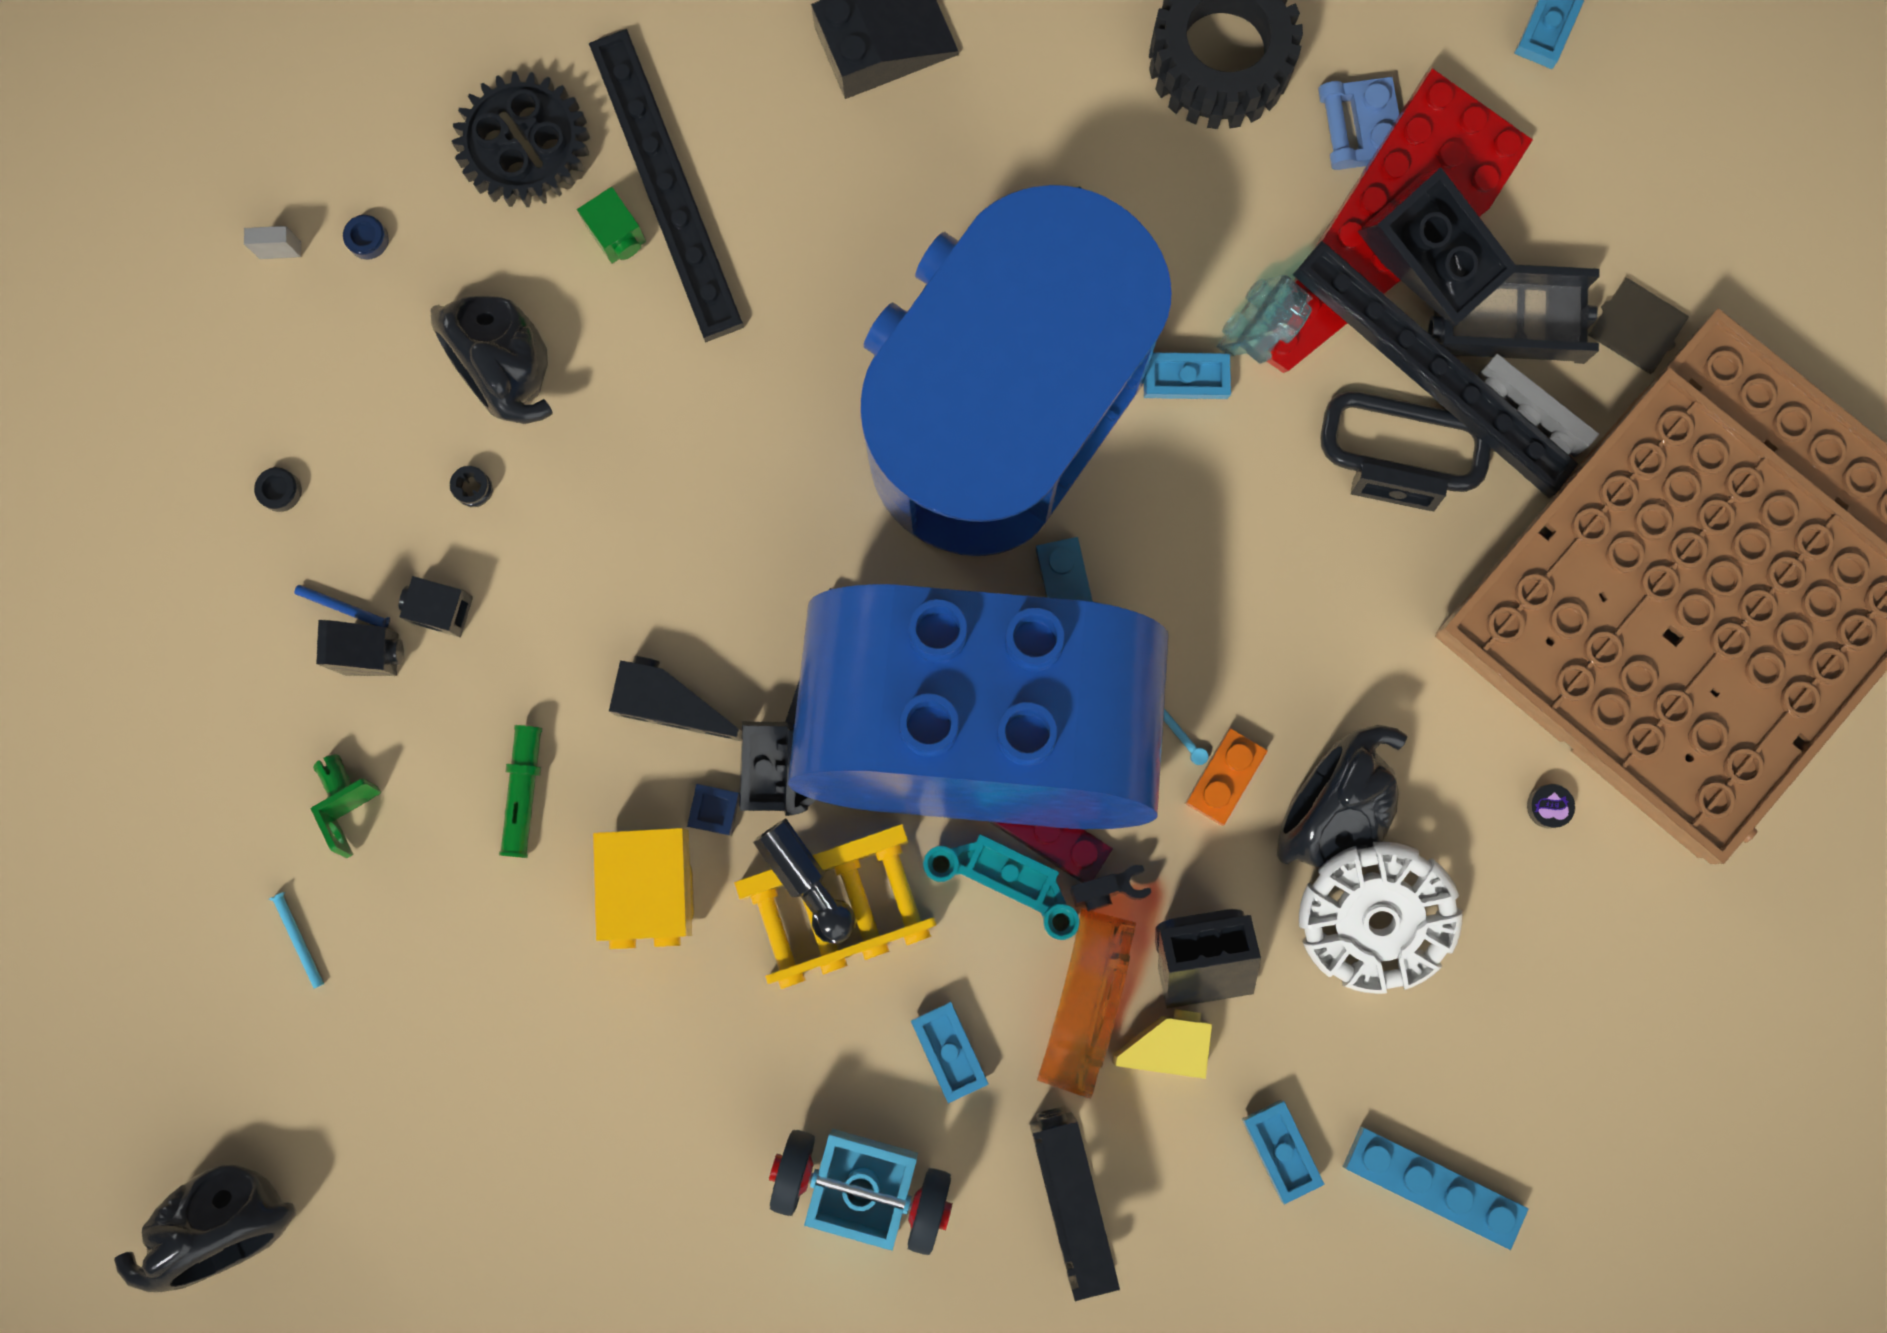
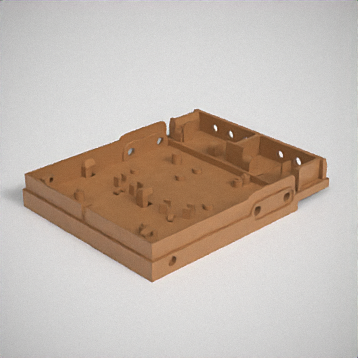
M1718 308L1711 313L1654 381L1624 411L1578 466L1579 468L1441 626L1435 636L1559 742H1566L1572 748L1570 750L1692 854L1697 858L1705 859L1709 864H1725L1742 842L1748 843L1755 837L1758 832L1755 828L1887 671V443ZM1544 526L1553 532L1547 540L1545 539L1547 536L1541 532ZM1668 628L1680 638L1675 645L1664 634Z

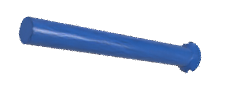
M297 585L295 588V595L374 626L386 628L389 626L390 617H380L302 585Z

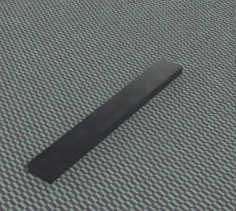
M625 29L590 42L589 46L705 343L744 328L628 30Z
M1321 241L1292 274L1482 441L1486 442L1490 448L1543 494L1550 498L1560 490L1578 463L1327 244Z

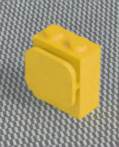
M675 828L593 833L596 941H609V949L636 948V939L654 938V947L681 946V937L692 936V919L694 916L693 871L690 865L689 830Z

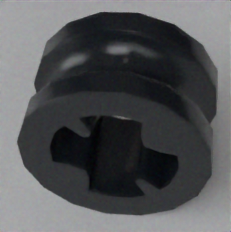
M463 466L457 469L450 479L452 495L468 507H479L485 504L493 492L490 478L474 466ZM470 477H474V480L481 485L478 492L473 490V496H468V493L462 489L465 481L468 484L470 483L468 479Z

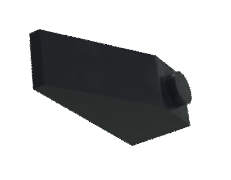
M634 656L633 663L620 660L609 712L619 717L741 741L742 731L668 672L659 668L660 661L641 656Z

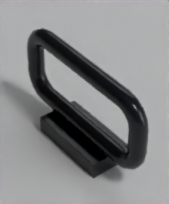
M1346 391L1336 395L1328 403L1324 412L1320 435L1321 448L1326 458L1334 465L1357 471L1352 481L1351 495L1434 512L1446 497L1447 490L1467 492L1477 488L1486 478L1490 463V446L1446 409L1359 391ZM1348 408H1357L1468 432L1474 440L1471 469L1465 475H1456L1347 452L1339 446L1337 440L1342 412Z

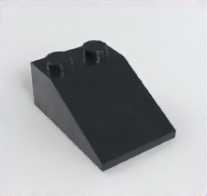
M820 0L811 4L815 30L845 99L959 55L937 0Z
M1441 167L1418 176L1357 231L1381 263L1452 326H1457L1518 270V267Z

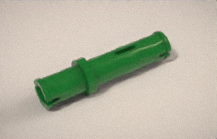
M514 725L515 733L511 764H506L505 771L510 773L499 856L528 857L527 848L536 776L541 774V767L537 766L540 737L543 729L540 727Z

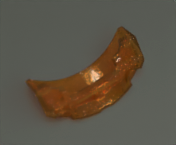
M1081 908L1079 928L1075 935L1063 990L1037 1081L1091 1099L1100 1067L1102 1068L1114 1028L1130 961L1129 953L1136 922L1094 911L1087 912L1086 909Z

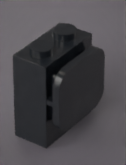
M1226 909L1173 918L1163 921L1156 926L1155 946L1158 952V970L1166 1008L1254 994L1261 955L1251 915H1244V912L1239 909Z

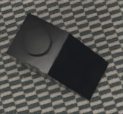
M318 620L316 664L345 676H397V665H401L404 656L403 642L401 639H398V633L386 627Z

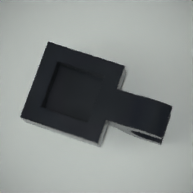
M1133 865L1122 873L1111 874L1072 886L1070 892L1075 907L1085 905L1087 912L1112 905L1111 897L1120 893L1132 900L1145 899L1151 894L1150 888L1135 890L1130 885V878L1133 875H1139L1144 872L1143 865Z

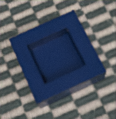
M696 784L687 827L732 836L739 805V793Z

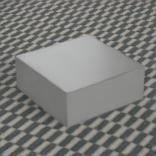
M287 226L244 228V245L259 259L301 257V241Z

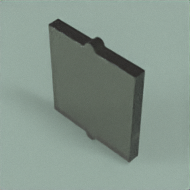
M1626 277L1611 300L1606 301L1601 306L1603 312L1588 336L1651 375L1666 352L1676 346L1674 340L1689 316Z

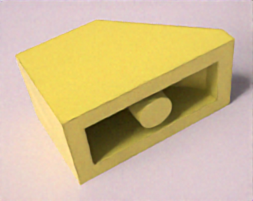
M1175 1009L1174 1017L1161 1016L1113 1054L1112 1063L1118 1067L1206 1079L1212 1024L1200 1021V1012Z

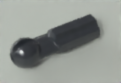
M786 818L758 836L753 843L791 897H801L813 913L812 927L815 934L822 941L828 943H841L849 938L855 929L856 917L852 908L845 901L833 899L822 883L824 871Z

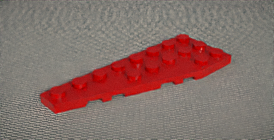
M1432 68L1424 75L1317 245L1323 241L1380 292L1385 294L1401 280L1381 263L1357 231L1418 176L1440 167L1480 217L1490 209L1533 139ZM1295 278L1250 348V351L1282 373H1286L1348 323Z

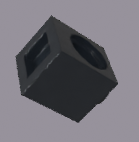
M412 576L410 585L404 587L399 598L398 607L401 610L399 617L413 625L461 638L473 597L461 589Z

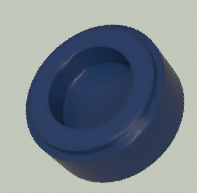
M358 215L349 220L343 230V241L346 247L360 259L370 260L377 258L388 246V232L381 222L373 216Z

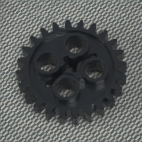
M513 72L511 83L505 84L498 75L496 76V88L491 89L485 83L480 84L484 95L479 98L469 94L468 98L473 105L472 109H458L465 122L453 123L454 130L461 136L452 140L454 148L457 152H460L455 156V159L459 166L464 168L462 173L468 182L474 181L473 185L480 194L488 190L489 197L495 203L504 195V199L509 207H513L517 197H521L525 206L530 207L532 196L535 195L545 204L547 203L546 191L550 189L560 197L562 192L559 183L564 181L567 184L574 185L575 182L570 171L584 170L581 161L577 157L589 156L586 144L582 143L590 139L587 128L582 127L587 121L583 112L578 111L580 107L575 97L568 98L569 95L563 85L554 90L550 77H546L539 85L533 72H530L526 82H521L517 72ZM535 108L530 115L526 117L519 116L524 109ZM501 112H506L510 116L521 135L529 142L536 156L543 162L542 167H536L520 142L514 138L509 127L500 117ZM500 130L496 138L485 140L490 132ZM551 139L558 140L554 147L542 149L546 141ZM516 162L524 163L520 170L507 172L512 164Z

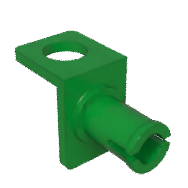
M334 754L323 758L327 766L324 767L320 760L313 766L328 797L310 809L329 849L338 855L349 858L353 855V852L337 819L375 798L381 792L378 786L366 779H359L352 783L342 764L341 757Z

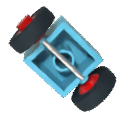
M832 1128L828 1136L820 1169H815L814 1173H812L814 1162L811 1156L815 1136L804 1131L792 1130L783 1155L776 1153L771 1168L769 1181L775 1183L770 1200V1210L786 1216H792L797 1208L800 1196L807 1191L810 1182V1188H814L804 1226L893 1251L902 1214L907 1215L909 1210L908 1222L911 1231L907 1249L923 1255L931 1254L938 1230L946 1231L953 1203L946 1201L951 1182L950 1173L929 1168L923 1185L915 1192L912 1202V1196L908 1195L918 1152Z

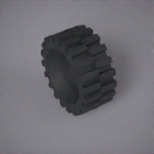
M1163 0L1162 8L1158 10L1149 49V58H1151L1150 76L1151 79L1158 78L1155 90L1160 98L1170 94L1168 108L1175 114L1182 107L1187 109L1186 121L1196 125L1199 116L1209 118L1207 128L1218 129L1221 119H1228L1229 129L1241 127L1246 114L1251 123L1260 119L1264 108L1266 107L1270 111L1277 104L1280 95L1284 94L1300 55L1302 46L1299 44L1303 36V25H1296L1300 14L1296 3L1286 7L1287 0ZM1215 13L1235 15L1250 22L1256 28L1263 41L1264 56L1253 66L1241 71L1224 72L1215 70L1202 63L1194 55L1188 43L1187 31L1196 21L1207 15Z

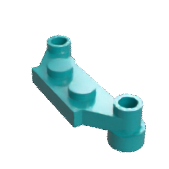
M981 834L974 843L954 848L937 846L930 849L924 857V871L934 881L945 882L952 879L955 875L961 874L1040 912L1043 917L1045 931L1054 939H1069L1076 934L1079 928V916L1071 906L1067 905L1056 882L1059 874L1058 871ZM943 856L949 860L950 867L946 872L938 873L933 869V861L937 857ZM1058 913L1064 914L1068 919L1067 927L1061 931L1056 930L1052 924L1053 917Z

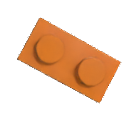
M1230 728L1184 804L1219 825H1225L1268 750Z

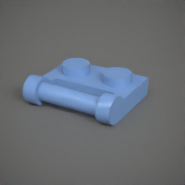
M1393 77L1348 83L1331 81L1322 84L1318 88L1320 102L1324 103L1333 148V152L1330 154L1332 169L1341 170L1367 166L1399 116ZM1350 101L1359 148L1356 150L1349 147L1342 102Z

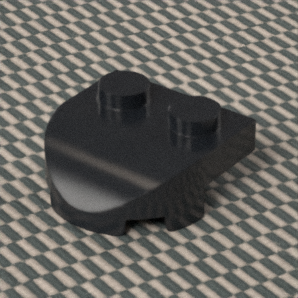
M742 721L740 811H784L785 816H791L807 811L808 807L816 801L795 792L788 785L795 723Z

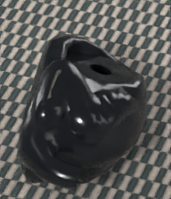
M495 296L462 297L445 306L435 305L431 308V325L442 348L465 383L491 415L501 420L521 424L542 421L553 415L552 409L545 399L531 405L524 404L534 400L539 395L548 366L547 347L538 330L513 301Z
M1375 725L1356 730L1337 741L1312 771L1291 802L1279 834L1278 859L1285 864L1299 860L1320 868L1331 857L1347 848L1356 846L1357 850L1374 847L1373 842H1382L1397 813L1399 791L1394 770L1376 753V748L1380 744H1387L1399 750L1405 745L1407 734L1397 728Z
M220 1165L207 1169L172 1192L154 1210L142 1227V1240L147 1248V1255L143 1260L142 1267L137 1264L133 1252H125L114 1259L117 1272L129 1287L146 1292H166L186 1288L239 1265L269 1248L283 1235L292 1219L296 1216V1208L293 1203H283L271 1183L256 1171L236 1165Z

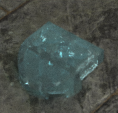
M1287 275L1258 280L1247 292L1245 298L1248 302L1241 312L1235 313L1224 325L1222 332L1225 335L1216 347L1224 354H1230V356L1247 353L1259 364L1268 361L1272 357L1271 351L1279 340L1289 343L1303 327L1312 311L1307 303L1313 297Z

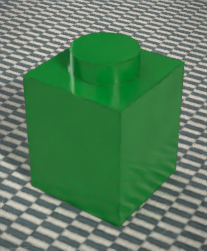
M613 187L608 188L577 208L585 226L611 264L619 259L626 260L631 258L640 250L641 245L646 242L640 226Z

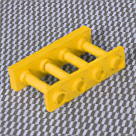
M902 824L812 855L824 872L834 869L836 876L841 875L863 942L838 950L836 943L822 941L815 934L812 927L813 913L803 900L821 957L796 965L774 899L778 897L776 889L783 887V884L771 869L734 882L739 899L751 898L753 905L758 904L779 968L778 972L765 976L767 984L778 981L780 989H784L806 981L803 972L819 966L824 975L847 967L845 957L862 952L864 960L890 952L887 945L888 942L904 937L907 946L931 937L929 928L937 926L934 917L921 921L899 856L903 853L901 845L909 843ZM875 854L878 862L883 861L905 926L881 936L879 935L858 869L861 868L859 860Z

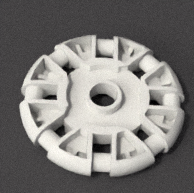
M1385 841L1373 842L1374 847L1357 850L1356 846H1353L1327 860L1318 869L1320 875L1314 884H1307L1299 910V927L1304 929L1306 935L1303 939V944L1312 961L1328 977L1334 975L1342 980L1343 986L1364 993L1384 994L1387 993V989L1401 986L1406 990L1429 979L1442 968L1440 962L1445 955L1453 953L1458 943L1462 926V910L1457 908L1456 905L1459 893L1445 869L1433 858L1426 860L1419 856V850L1416 848ZM1378 864L1380 874L1375 872L1362 874V867ZM1409 871L1418 875V879L1413 886L1403 881ZM1335 885L1344 890L1338 901L1328 895ZM1438 904L1439 910L1436 911V914L1426 916L1424 907ZM1379 911L1389 912L1393 915V920L1388 927L1375 929L1369 925V919L1374 913ZM1335 925L1338 933L1326 935L1323 933L1322 927ZM1424 939L1431 943L1426 951L1417 950ZM1349 954L1359 959L1358 962H1354L1352 965L1344 960ZM1398 959L1399 969L1382 970L1380 961Z

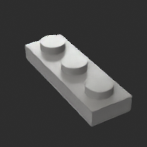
M1496 354L1477 375L1535 427L1548 436L1566 454H1570L1575 458L1586 450L1599 436L1598 432L1500 355Z

